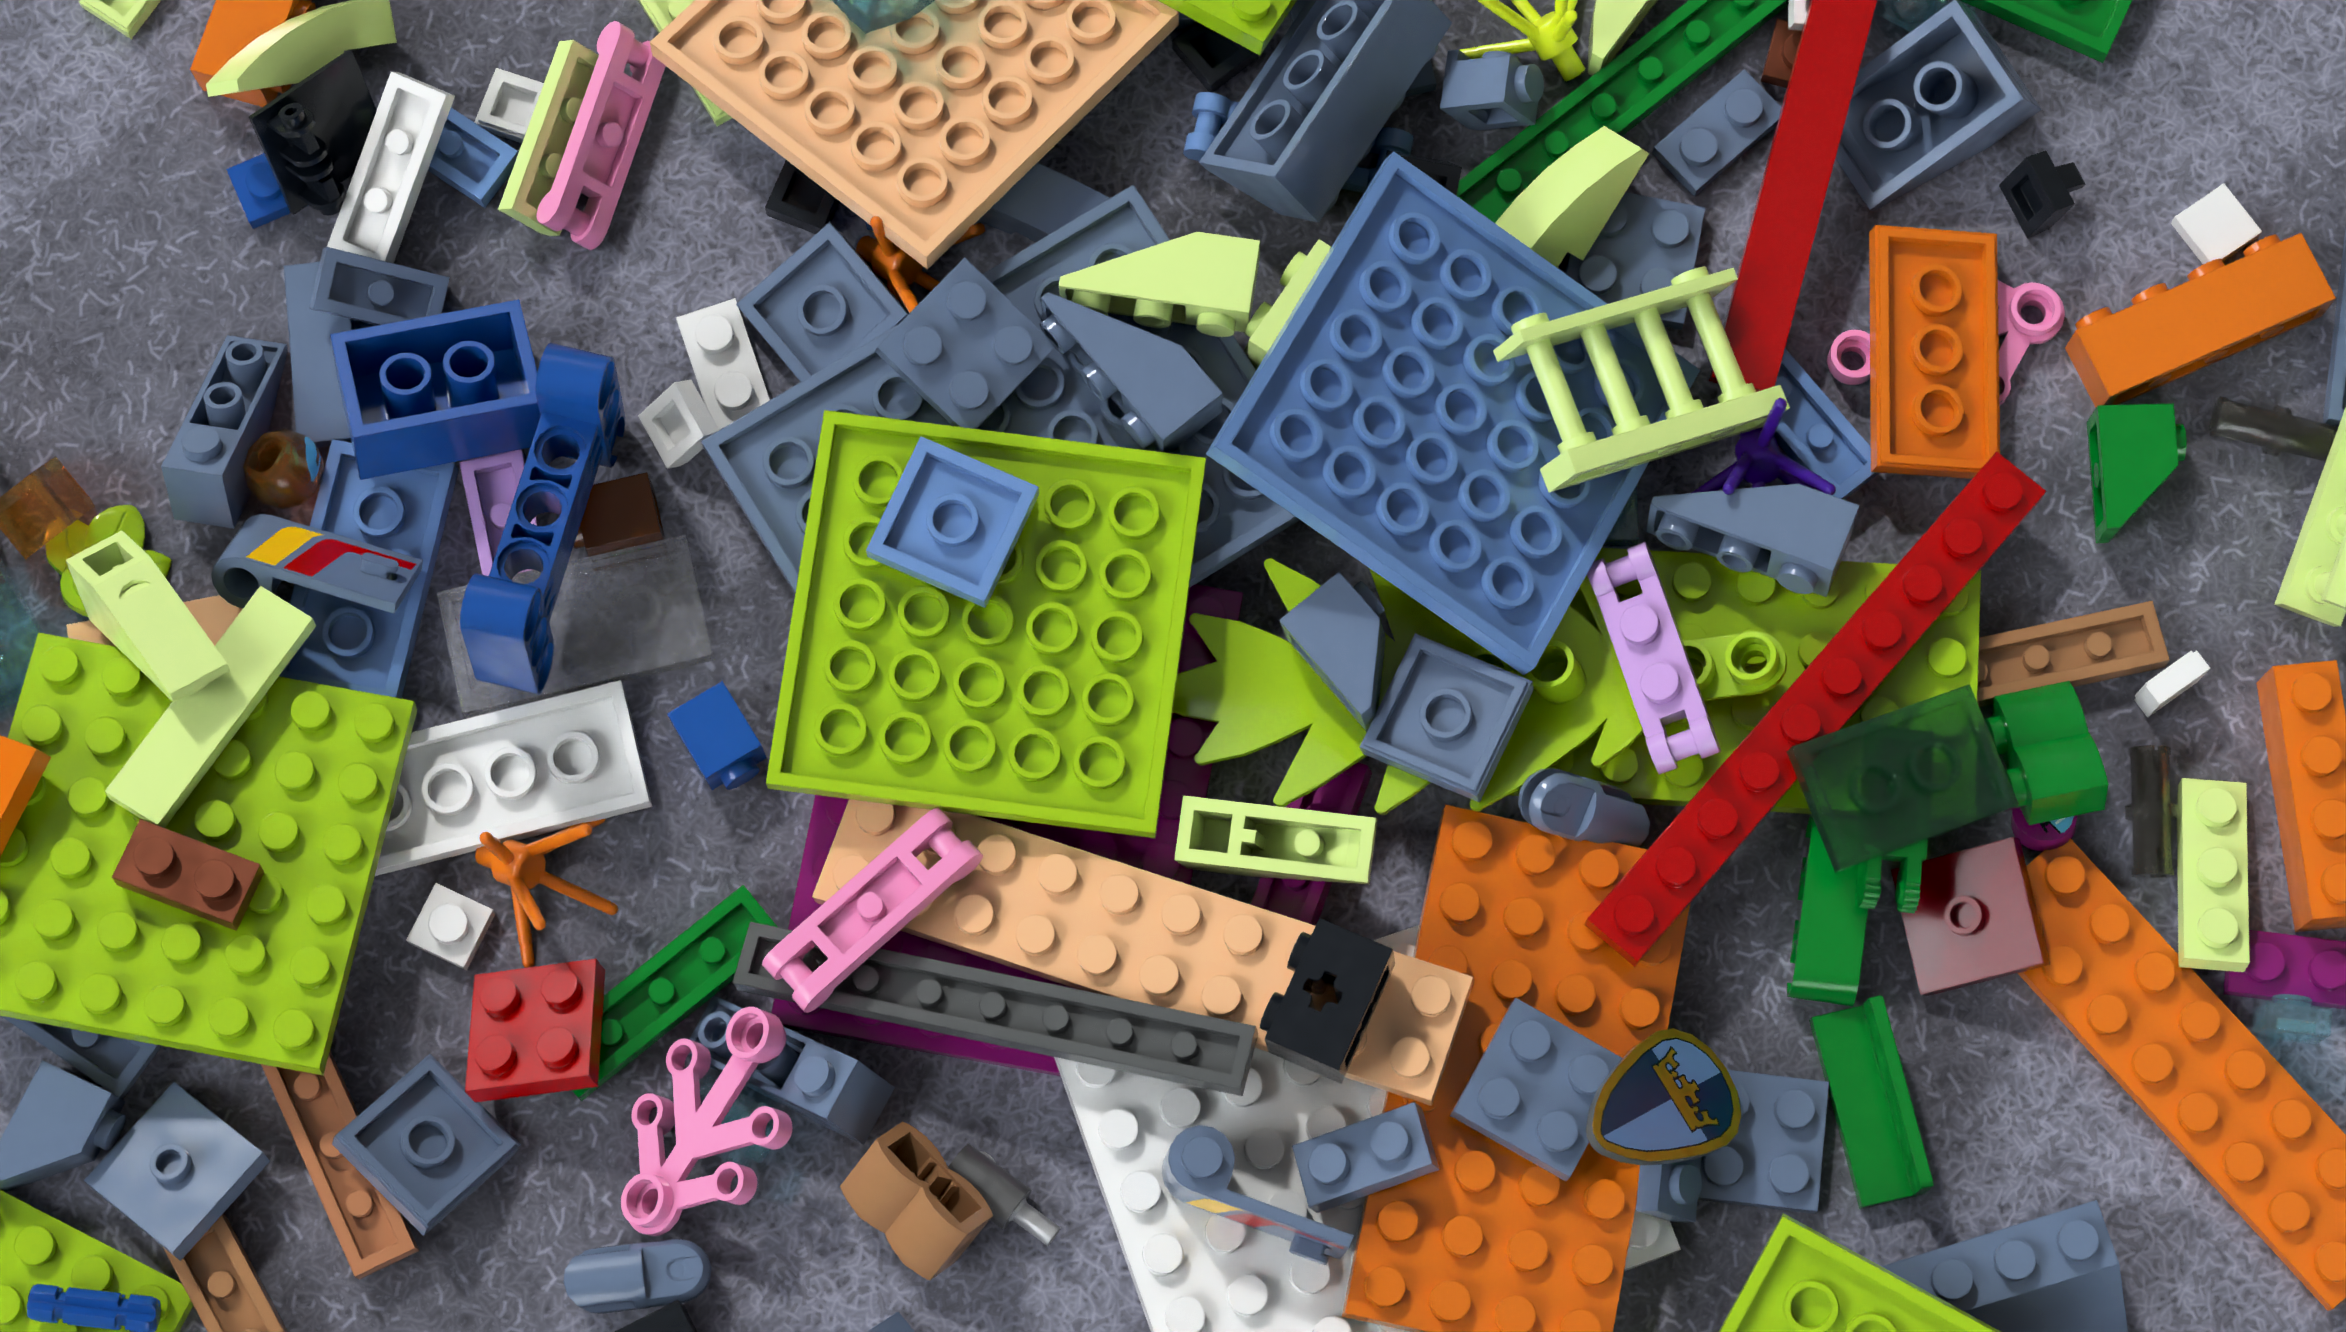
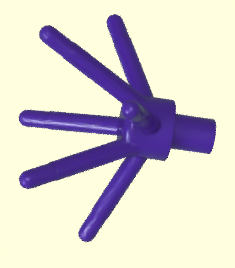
M1778 398L1775 400L1761 428L1739 434L1740 439L1735 445L1734 452L1737 461L1692 493L1718 491L1722 488L1725 494L1731 495L1742 479L1752 483V488L1765 487V484L1778 478L1786 485L1801 484L1829 495L1835 494L1836 487L1780 452L1774 434L1783 417L1787 402L1783 398Z

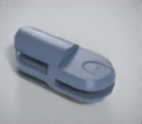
M1548 768L1540 769L1530 775L1520 788L1518 805L1521 815L1528 823L1541 831L1578 842L1583 840L1602 844L1616 842L1634 847L1640 846L1649 835L1650 821L1645 808L1635 803L1630 794L1618 787L1563 770Z
M670 1239L646 1243L640 1242L599 1247L584 1251L582 1254L573 1257L565 1269L563 1283L567 1295L577 1306L591 1313L604 1314L663 1306L679 1300L681 1303L691 1301L701 1295L710 1282L712 1267L704 1250L689 1240Z

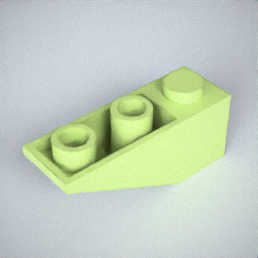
M1194 232L1060 276L1059 296L1107 316L1108 313L1133 316V320L1136 323L1147 327L1166 328L1171 325V322L1196 325V329L1206 335L1229 337L1234 335V331L1245 332L1251 318L1259 266L1260 240Z
M121 530L66 559L89 620L172 702L185 695L199 692L209 682L230 671L225 659L152 558L124 531Z

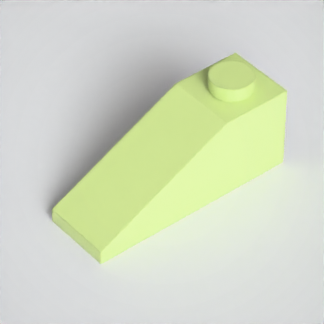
M1183 796L1174 860L1186 868L1251 877L1369 884L1378 819L1374 817Z

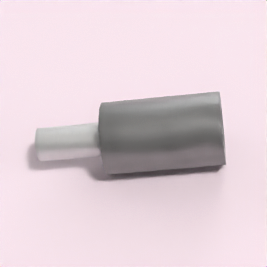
M968 1143L948 1166V1169L961 1175L980 1192L992 1211L993 1217L990 1220L1000 1228L1005 1229L1011 1221H1014L1047 1246L1060 1231L1061 1227L1027 1203L1026 1200L1032 1190L997 1165L995 1160L986 1152L978 1151Z

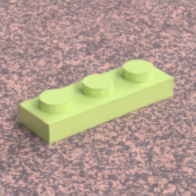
M574 40L559 41L498 208L499 211L548 236H560L562 230L556 232L540 224L537 221V209L544 196L551 191L599 56Z
M2182 778L2178 784L2177 793L2178 967L2244 972L2250 963L2246 783Z

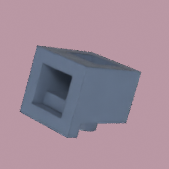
M1459 49L1448 50L1440 109L1466 128L1472 130L1535 125L1538 101L1541 99L1544 91L1543 75L1537 65H1523L1519 62V58L1516 55L1508 52L1488 51L1482 55V58L1471 59Z

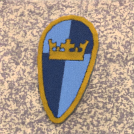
M1674 1028L1656 1031L1633 1047L1609 1072L1599 1086L1589 1108L1586 1136L1596 1152L1623 1163L1645 1166L1697 1159L1723 1148L1738 1133L1741 1119L1738 1091L1724 1064L1711 1048L1695 1036Z

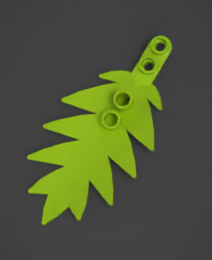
M1272 558L1264 561V567L1288 612L1321 586L1312 579ZM1370 569L1394 637L1393 640L1385 633L1386 640L1379 706L1414 634L1531 680L1534 685L1531 697L1480 803L1472 799L1469 803L1473 811H1481L1519 790L1530 775L1540 769L1553 767L1586 743L1603 725L1604 728L1591 758L1592 764L1597 768L1603 767L1630 747L1643 733L1599 603L1588 579L1583 580L1580 589L1600 632L1581 613L1569 605L1536 667L1527 674L1522 675ZM1193 613L1190 616V623L1217 660L1216 662L1181 672L1177 676L1173 713L1218 723L1201 749L1194 756V760L1198 765L1203 766L1247 756L1310 728L1273 798L1276 806L1285 807L1324 786L1367 756L1360 749L1366 734L1364 728L1289 641L1240 621ZM1747 631L1725 636L1682 640L1691 665H1698L1703 668L1702 674L1696 680L1704 701L1765 693L1773 689L1782 680L1786 672L1787 656L1783 646L1775 637L1764 632ZM1760 656L1767 660L1766 666L1756 673L1749 674L1744 670L1747 661L1753 657ZM1387 765L1374 809L1378 814L1385 815L1415 796L1431 782Z

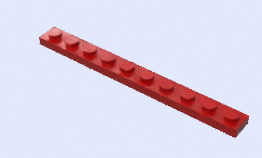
M1996 451L1587 918L1585 926L1635 967L2036 507L2047 491Z

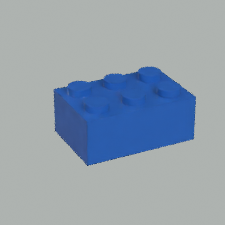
M519 299L330 334L337 379L360 480L531 447L540 419L535 393L538 372Z

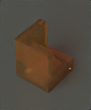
M55 456L0 497V529L26 560L89 512L95 505Z

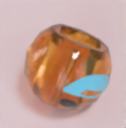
M280 429L264 433L249 448L243 471L248 488L258 500L270 506L287 509L304 505L319 491L325 467L320 450L309 437L288 429Z

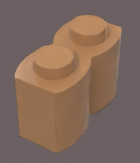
M901 1122L878 1137L840 1185L844 1197L855 1213L862 1220L885 1233L891 1248L901 1262L927 1280L933 1279L954 1264L993 1217L989 1205L980 1192L961 1175L948 1169L944 1158L935 1145L920 1131L905 1122Z

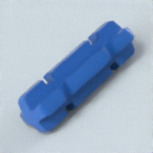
M44 1284L32 1286L27 1302V1316L35 1321L58 1323L59 1319H62L63 1323H67V1325L120 1330L121 1326H125V1330L130 1332H155L161 1315V1302L152 1296L131 1294L129 1299H126L125 1295L116 1292L71 1287L64 1292L63 1288L59 1286Z

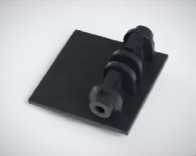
M347 50L249 116V120L290 213L293 215L308 205L316 210H320L321 214L326 216L340 212L343 200L346 197V191L341 182L354 174L376 114V107L351 50Z

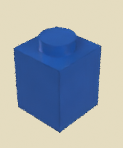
M723 681L667 713L674 729L711 790L724 784L727 790L737 788L759 773L760 769L757 763L766 759V754Z

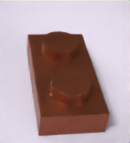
M140 819L112 875V879L120 887L237 931L264 874V870L258 863Z

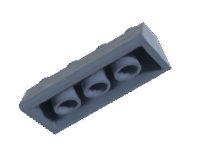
M1308 0L1199 163L1207 171L1278 214L1319 223L1324 214L1336 203L1340 190L1358 163L1369 154L1372 142L1390 115L1403 103L1405 93L1425 63L1435 55L1439 42L1452 22L1432 0Z
M2097 1200L1881 1266L2001 1332H2128L2120 1265Z

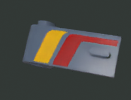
M258 514L251 516L242 524L215 563L211 577L213 586L218 594L228 603L239 608L245 607L260 586L274 594L283 580L395 613L420 574L423 560L277 516Z
M1198 1125L1187 1128L1176 1136L1163 1160L1162 1166L1164 1184L1175 1198L1186 1204L1291 1241L1290 1253L1323 1265H1327L1329 1259L1323 1254L1341 1259L1350 1248L1354 1236L1352 1234L1228 1190L1227 1187L1233 1172L1235 1155L1232 1144L1220 1131L1213 1127Z

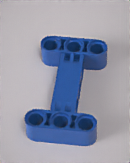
M549 343L546 346L539 364L535 393L540 419L489 576L478 573L472 575L464 594L460 612V629L476 680L538 695L543 692L546 686L554 655V639L549 622L599 465L609 468L614 466L617 456L611 454L616 436L623 437L625 431V412L614 358L554 343ZM561 456L577 460L573 465L564 469H555L549 466L553 460ZM551 512L559 515L555 522L547 526H536L530 523L534 517L541 513ZM526 569L541 572L539 578L528 584L512 581L517 573Z

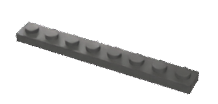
M750 922L732 982L738 991L795 1002L792 999L794 990L783 978L775 980L762 966L765 956L793 930ZM816 946L803 958L804 963L813 972L827 960ZM878 949L835 987L830 997L819 1006V1008L1238 1096H1243L1258 1037L1257 1028L1253 1025L885 949Z

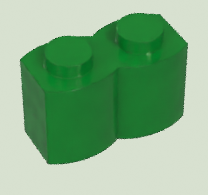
M2070 681L1994 696L1992 717L1985 718L1984 732L1990 753L1993 756L2001 755L2008 769L2003 771V784L2011 808L2020 807L2029 825L2105 810L2109 785L2098 748L2088 732L2082 706Z

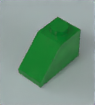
M2174 403L2098 405L2088 419L2087 435L2096 543H2109L2167 481L2179 465V462L2185 460L2187 448L2186 431L2183 424L2175 423Z

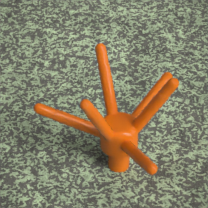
M874 216L870 220V225L876 239L868 235L862 237L856 246V251L864 261L871 263L872 270L878 277L887 280V288L900 303L902 300L910 313L918 305V302L909 285L915 282L931 292L940 282L922 271L923 266L887 239L882 219L879 216ZM982 223L970 226L967 232L953 245L983 234L985 226Z
M606 818L569 826L551 836L529 844L512 839L501 843L491 833H481L479 839L484 846L476 849L475 859L478 864L491 869L496 881L511 887L522 964L525 968L535 965L530 921L536 930H543L546 927V921L529 891L536 885L542 884L609 915H615L618 912L617 904L545 871V854L558 847L589 836L592 833V828L602 824Z

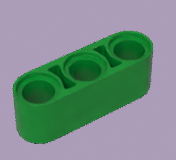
M1810 814L1805 834L1806 838H1810L1807 858L1803 857L1798 891V900L1803 902L1800 920H1795L1790 957V963H1795L1792 983L1787 982V997L1851 1007L1855 1003L1860 980L1868 914L1867 908H1858L1856 899L1857 871L1861 858L1856 857L1858 821Z

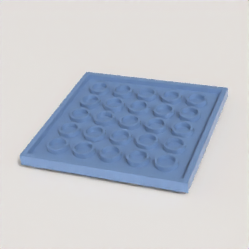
M1394 151L1381 164L1206 452V455L1522 675L1527 674L1536 667L1649 463L1647 462L1560 490L1548 492L1540 468L1560 455L1557 446L1562 443V439L1528 354L1497 362L1493 350L1513 335L1510 327L1524 318L1539 313H1547L1549 321L1603 306L1607 303ZM1630 323L1607 330L1640 416L1647 415L1650 424L1666 420L1665 412L1670 409L1636 324ZM1582 338L1553 346L1586 432H1594L1597 440L1613 436L1611 429L1616 426V423ZM1675 352L1690 389L1700 369Z

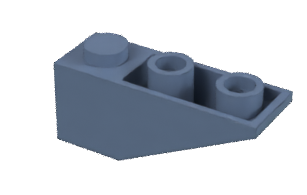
M1050 292L1041 297L1042 317L1044 319L1040 323L1041 330L1057 345L1055 348L1061 354L1071 350L1085 368L1080 371V374L1087 386L1101 401L1111 397L1125 413L1121 418V422L1128 434L1141 448L1145 449L1151 444L1157 452L1171 453L1222 413L1223 393L1182 345Z
M227 335L161 465L175 520L235 528L257 481L288 352L287 344Z
M1801 484L1736 489L1731 495H1727L1723 490L1654 496L1650 504L1646 532L1656 535L1659 541L1677 550H1689L1692 548L1714 556L1722 565L1734 571L1750 572L1752 570L1777 579L1780 585L1792 592L1799 594H1810L1813 592L1827 597L1852 536L1859 505Z
M714 995L692 1033L690 1040L707 1047L711 1054L710 1067L722 1072L733 1055L727 1046L726 1029L734 1014L743 1008ZM784 1027L786 1044L783 1051L778 1057L766 1063L758 1064L746 1086L814 1122L864 1145L895 1087L860 1061Z

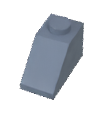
M1339 571L1279 621L1286 639L1367 732L1379 708L1386 640L1379 615L1385 609L1374 593L1362 581L1353 587Z
M42 1060L0 1139V1189L8 1192L95 1161L101 1148L108 1151L118 1140L126 1120V1116L120 1113L125 1101L94 1084Z

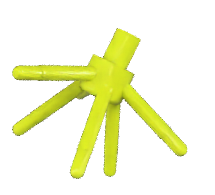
M1477 0L1528 38L1460 49L1469 58H1482V55L1488 51H1504L1511 54L1536 51L1542 61L1552 59L1564 81L1574 79L1585 71V66L1572 46L1578 40L1572 28L1577 19V13L1574 9L1578 0H1555V11L1547 13L1542 17L1528 0H1511L1524 17L1499 0Z

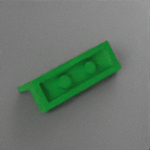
M1883 996L1870 997L1861 1006L1811 1017L1809 1022L1825 1081L1829 1082L1828 1093L1859 1209L1923 1195L1934 1186Z

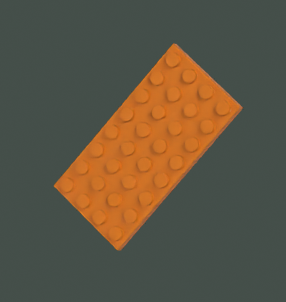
M1445 804L1441 812L1413 957L1472 976L1474 983L1432 1106L1386 1091L1382 1113L1413 1102L1422 1108L1440 1170L1365 1196L1342 1317L1409 1332H1613L1637 1202L1640 1165L1623 1163L1603 1156L1596 1152L1588 1143L1571 1177L1564 1181L1451 1117L1450 1114L1515 998L1622 1058L1633 1047L1656 1031L1668 1029L1690 904L1635 967L1585 926L1587 918L1647 849L1616 842L1603 844L1587 840L1578 842L1541 831L1527 822Z

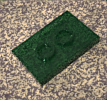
M1970 684L1798 744L1787 751L1835 873L2007 812L2019 805Z

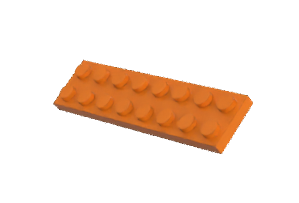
M2071 838L2059 848L2044 850L2026 867L2050 965L2020 972L2018 975L2327 1311L2334 1309L2346 1298V1134L2191 968L2178 967V953Z

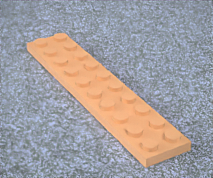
M849 799L812 896L815 902L823 905L931 810ZM943 811L953 822L950 830L962 842L966 840L971 841L983 854V858L970 874L960 881L954 882L900 931L1079 990L1256 1026L1258 1031L1255 1048L1268 1052L1265 1042L1267 1031L1260 1029L1261 1019L1274 992L1285 995L1295 973L1287 969V964L1299 935L1302 932L1312 935L1315 925L976 815ZM932 848L925 849L916 857L927 870L942 859ZM1393 951L1395 966L1345 1077L1432 1106L1474 980L1472 976ZM1328 985L1322 995L1311 993L1315 1010L1321 1012L1327 1002L1338 1004L1334 987Z

